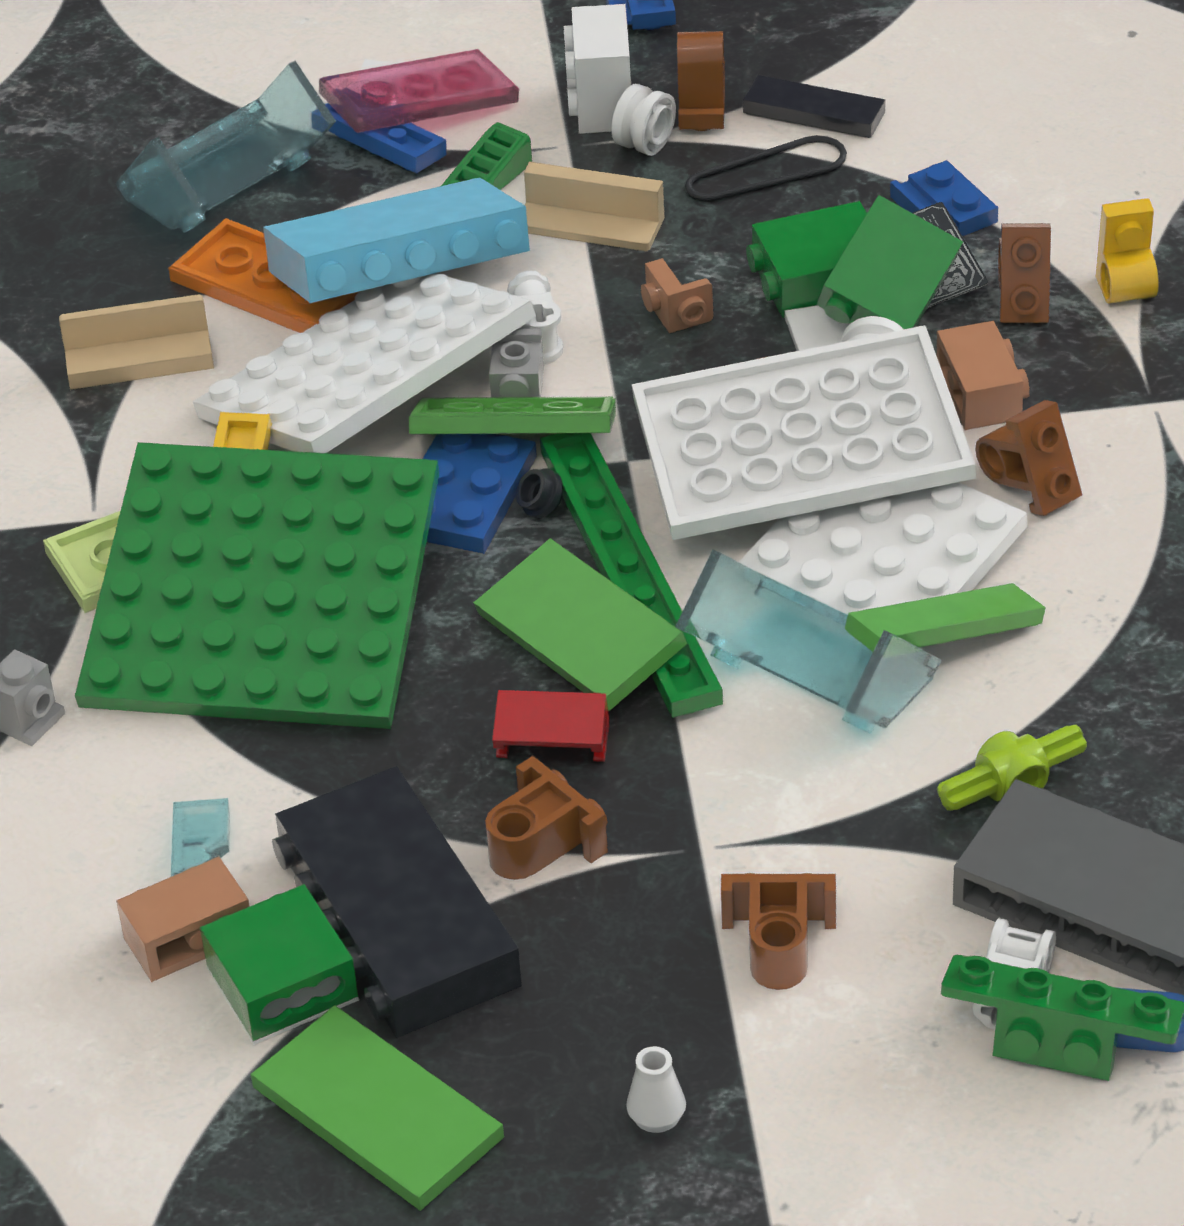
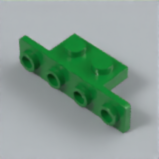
M954 955L941 983V995L944 997L997 1008L992 1056L1106 1081L1110 1080L1114 1068L1118 1034L1172 1045L1176 1043L1184 1018V1002L1169 999L1158 993H1140L1111 987L1096 980L1083 981L1050 974L1039 968L1025 969L992 962L982 956Z

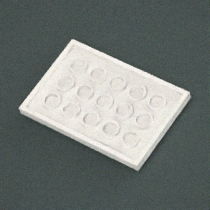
M435 273L363 290L355 296L354 301L343 308L321 316L319 324H315L303 333H296L287 337L283 341V345L268 355L252 359L246 364L244 370L231 378L212 384L209 387V392L194 400L193 404L199 419L217 425L220 412L270 414L272 426L269 443L294 452L327 453L535 318L536 315L530 299L515 296L506 291L483 287L473 282H465L447 277L445 274Z
M925 325L632 384L635 406L672 540L976 479L975 462Z

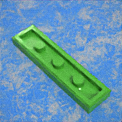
M1014 583L849 612L845 630L874 654L883 655L1042 624L1046 607Z

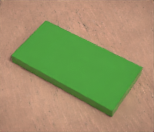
M613 396L421 398L409 415V434L610 433L616 416V398H613Z
M551 538L473 602L480 616L584 693H606L608 711L687 644L682 631Z
M335 1005L251 1073L253 1088L420 1211L504 1138L502 1123Z

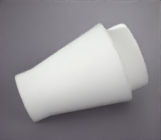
M656 1046L647 1047L638 1053L636 1069L626 1103L627 1112L641 1129L652 1133L665 1132L673 1128L684 1114L686 1108V1100L672 1066V1057L667 1050Z

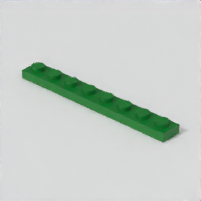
M557 433L541 437V455L548 469L560 475L562 480V497L601 575L683 632L687 644L651 675L671 717L674 718L723 705V689L592 434Z

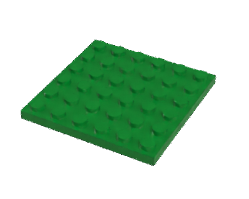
M137 442L75 692L78 707L391 729L440 473L438 460Z

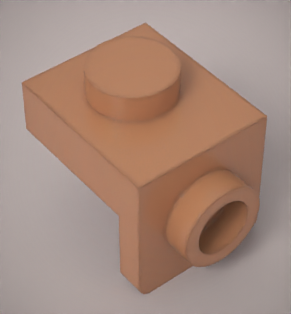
M663 258L645 263L646 284L641 285L644 305L649 312L654 311L669 333L706 323L713 319L712 284L707 278L681 285Z

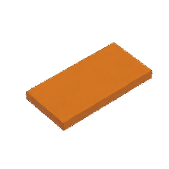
M227 218L168 268L170 281L298 333H303L315 324H319L321 316L343 308L354 301L355 296L359 293L355 292L309 303L269 272L264 233Z

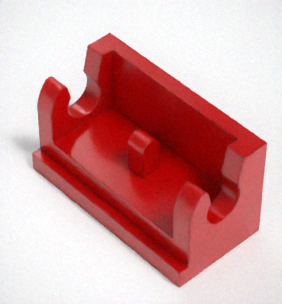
M498 690L492 739L493 748H497L496 758H508L510 745L591 748V752H594L593 761H605L609 732L606 693Z

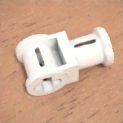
M524 271L517 274L509 282L507 292L531 300L536 317L519 329H541L544 364L551 363L560 358L563 353V341L557 335V326L561 322V309L552 300L551 288L547 277L537 271Z
M998 918L991 933L986 958L992 962L1025 969L1039 968L1049 972L1054 956L1056 932L1046 929L1043 934L1013 928L1009 927L1007 920ZM973 1003L972 1010L974 1016L984 1026L995 1030L997 1008Z

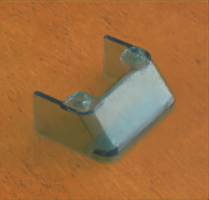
M293 61L283 69L258 99L173 147L166 149L159 137L151 140L116 182V186L129 203L169 230L180 227L183 233L206 219L204 215L206 211L285 166L289 172L302 166L312 158L309 150L334 125L336 120L297 62Z
M714 549L675 626L714 645L710 656L739 669L742 661L745 660L846 710L842 718L843 721L870 734L875 725L886 729L933 680L942 661L885 630L872 652L845 630L847 614L770 579Z

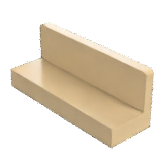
M529 162L524 171L528 234L641 251L650 250L664 220L663 181Z
M200 294L67 313L59 316L70 390L214 369L204 299Z

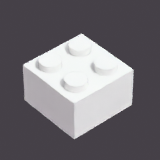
M626 4L572 7L573 25L564 26L569 116H578L579 134L611 132L612 118L616 105L623 92L631 86Z

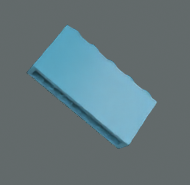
M480 177L263 227L269 272L309 303L530 251L526 206Z

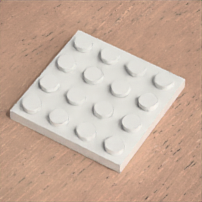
M960 482L784 517L778 519L738 562L739 576L845 627L849 612L973 590L1027 528V512ZM922 647L898 652L912 659Z

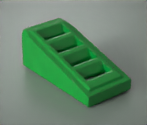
M496 122L481 136L441 186L480 177L501 190L522 173L529 162H532L531 139L529 135Z

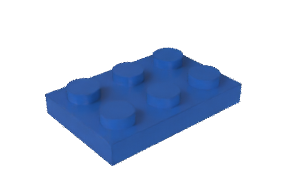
M436 434L423 459L438 460L440 472L427 542L485 554L516 496L519 481L531 469L537 457L536 442L499 434Z

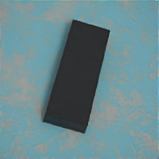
M758 75L743 99V113L871 138L885 114L886 99Z

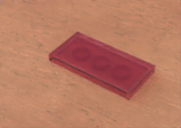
M479 49L331 75L319 79V94L357 133L507 105L519 101V88Z

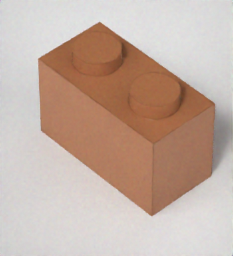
M994 321L937 331L936 356L964 430L1006 423L1005 420L1022 412L1023 399L1029 397L1028 378L1024 369H1017L1014 363L1012 344L1008 338H1002Z
M220 856L200 865L190 867L179 874L116 900L123 938L151 982L205 959L200 931L201 926L250 907L247 896Z

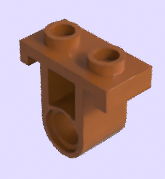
M723 31L678 32L679 130L707 131L710 129H724L725 61Z
M1001 223L1002 237L999 238L998 251L1000 323H1049L1050 223Z
M1044 400L1005 420L1006 425L979 438L976 442V457L985 475L997 484L1030 491L1033 502L1029 504V507L1033 514L1045 516L1083 495L1057 402Z
M534 756L516 766L518 792L496 805L488 813L485 820L490 867L497 875L503 878L517 880L532 876L581 843L583 844V856L589 863H593L608 853L606 833L608 821L602 807L595 800L583 797L569 785L559 771L555 769L550 770Z
M721 874L722 929H733L734 920L749 921L750 970L752 977L758 984L769 989L782 990L791 988L804 979L808 968V921H825V929H836V874Z

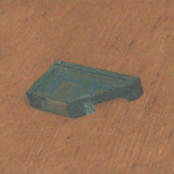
M228 798L173 802L171 877L218 856L222 858L230 851V807Z

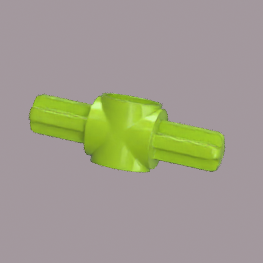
M1077 725L1065 726L1038 739L1029 734L1018 737L1011 731L999 732L990 737L978 751L975 761L976 767L941 782L937 787V793L944 808L951 811L958 810L986 796H990L995 801H1000L1015 779L1043 789L1049 777V768L1083 753L1087 748V742L1083 737L1082 730Z

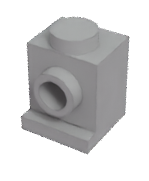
M516 329L492 345L489 370L491 397H541L544 370L541 329Z
M14 649L0 663V732L33 746L65 715V709L63 705L55 702L48 664Z

